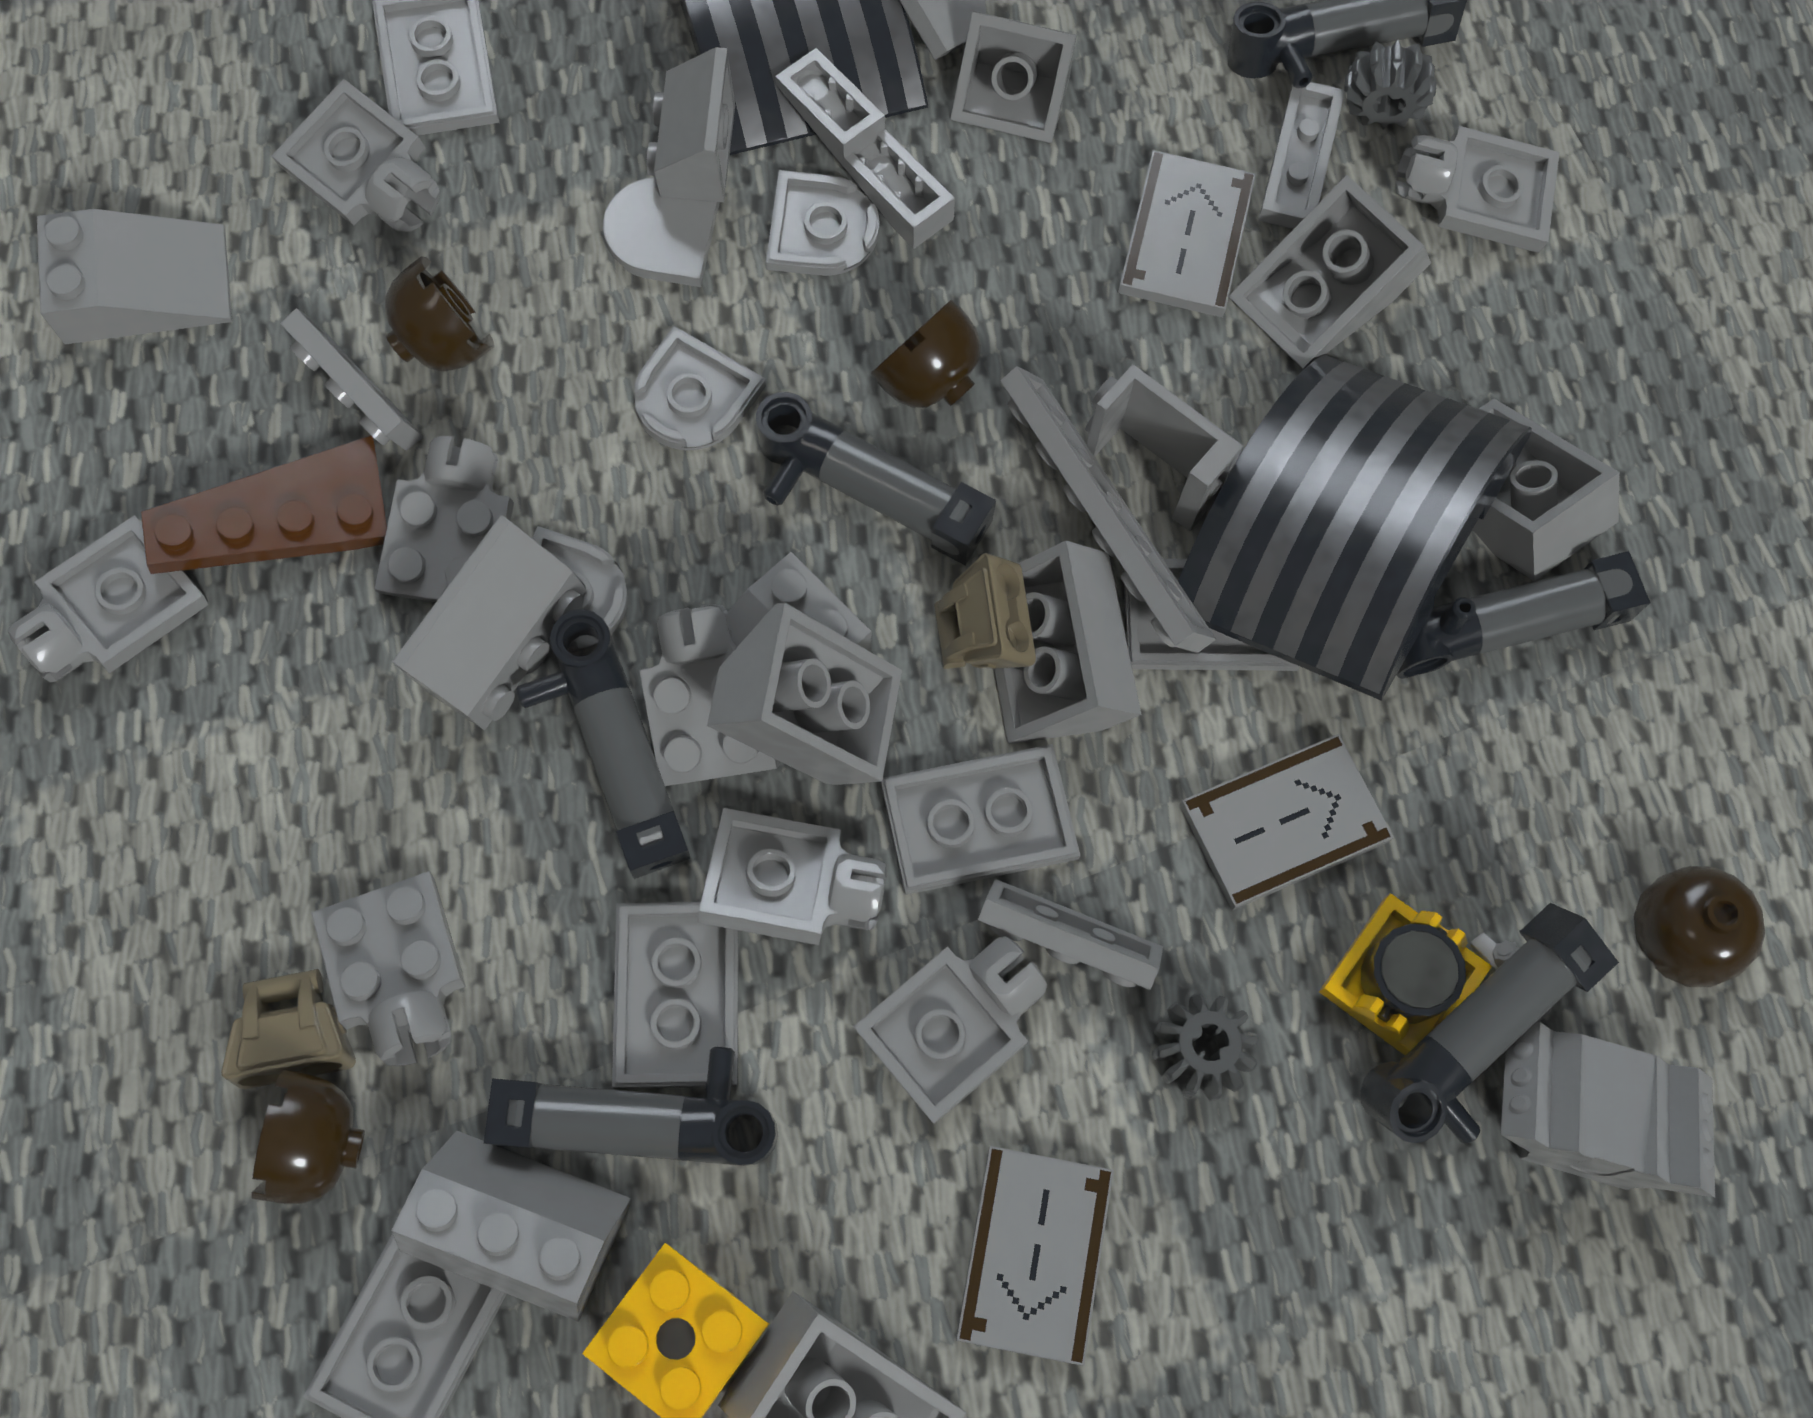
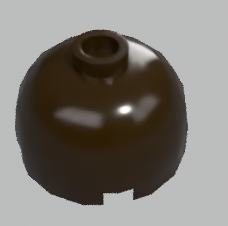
M421 256L393 280L386 294L385 317L392 329L386 335V339L393 350L405 362H409L415 357L429 369L449 371L464 368L494 348V341L490 334L480 341L469 324L473 320L471 314L476 313L469 301L442 270L434 277L425 269L432 261L427 257Z
M950 300L876 367L871 374L876 378L877 383L897 402L912 408H927L944 399L951 406L975 385L968 375L973 371L980 358L981 344L977 329L962 308H958Z
M1688 866L1657 878L1640 895L1634 913L1635 935L1641 950H1645L1648 958L1657 966L1655 969L1665 978L1687 987H1713L1739 976L1758 957L1765 937L1763 911L1754 893L1736 876L1715 867Z
M283 1070L277 1079L275 1087L288 1090L287 1093H284L282 1105H268L258 1143L252 1178L262 1180L263 1182L251 1193L252 1199L280 1204H303L319 1199L332 1190L344 1167L357 1168L365 1130L353 1128V1106L345 1093L330 1081L309 1074Z

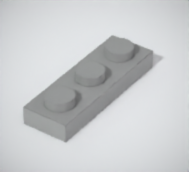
M1310 82L1303 88H1295L1292 84L1261 206L1259 221L1294 229L1319 203L1345 91L1343 89Z
M296 308L280 323L296 340L290 346V349L313 371H316L321 366L330 376L324 383L326 388L347 408H350L355 403L365 413V416L359 423L380 444L385 446L392 440L407 451L424 438L415 426L313 320Z
M997 879L992 884L978 918L979 921L988 924L990 929L1001 937L1006 936L1012 941L1025 939L1045 947L1046 951L1057 960L1069 964L1082 962L1100 969L1109 980L1121 986L1135 987L1139 985L1151 990L1160 968L1163 946Z

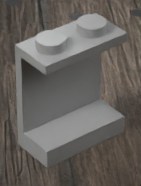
M1132 364L1119 380L1113 376L1109 377L1095 394L1092 405L1096 409L1085 427V430L1089 433L1086 445L1095 457L1121 428L1185 476L1187 480L1172 519L1188 531H1191L1213 505L1233 466L1236 464L1243 445Z

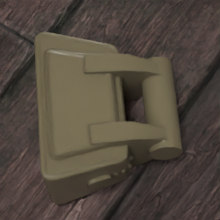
M984 553L955 580L953 589L934 604L943 668L965 667L966 663L980 669L1032 666L1036 661L1022 568L1018 563Z
M319 969L243 984L244 1005L242 1017L236 1019L232 1024L221 1070L222 1076L240 1089H251L276 1084L283 1070L317 1076L354 1067L356 1058L346 1035L347 1030L339 1023L336 1009L333 1005L323 1002L321 995L323 992V980ZM298 998V1006L269 1012L268 1003Z

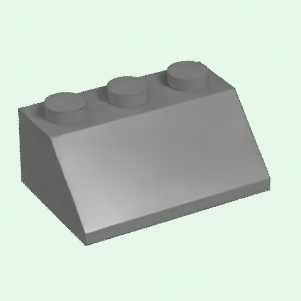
M501 515L392 663L430 695L485 730L492 720H499L509 710L514 701V690L527 672H534L544 662L549 652L548 640L553 625L560 616L569 611L581 609L584 600L583 595L587 589L570 568L513 522Z
M1065 540L1018 563L1023 573L1036 661L1029 667L994 669L1008 744L1103 731L1142 715L1109 555L1106 552Z
M785 602L777 603L719 667L707 726L826 784L842 785L882 782L902 670Z
M456 1131L422 1168L391 1230L399 1251L579 1322L621 1227L631 1198L496 1145L483 1144V1140Z

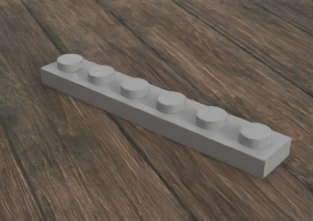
M1016 366L1000 380L1012 398L1007 403L1009 409L1024 426L1032 428L1039 439L1035 444L1039 455L1050 467L1055 470L1059 469L1067 481V484L1063 487L1066 496L1078 510L1083 513L1087 512L1096 525L1092 530L1096 542L1108 555L1116 556L1125 569L1121 578L1127 589L1139 601H1146L1154 613L1155 618L1151 620V624L1158 636L1169 647H1178L1199 653L1216 640L1215 636L1043 379Z

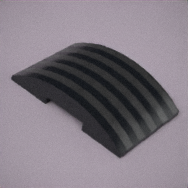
M679 0L697 56L715 47L727 48L735 98L730 155L817 135L777 87L775 80L777 74L815 48L842 72L885 115V118L928 108L923 77L906 11L899 0Z
M1322 355L1307 366L1291 382L1248 441L1201 527L1178 582L1210 629L1382 701L1434 608L1436 593L1477 520H1483L1528 441L1532 428L1330 356Z

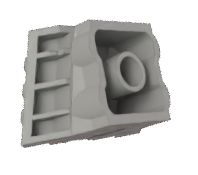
M1535 1022L1506 1050L1501 1135L1522 1147L1520 1159L1625 1190L1656 1188L1715 1198L1712 1078L1701 1069L1669 1065L1657 1055L1587 1035L1556 1032L1541 1022Z

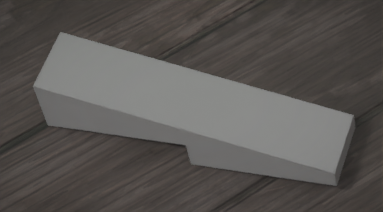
M817 48L775 76L777 87L875 204L896 232L913 249L954 220L955 197L885 129V115Z

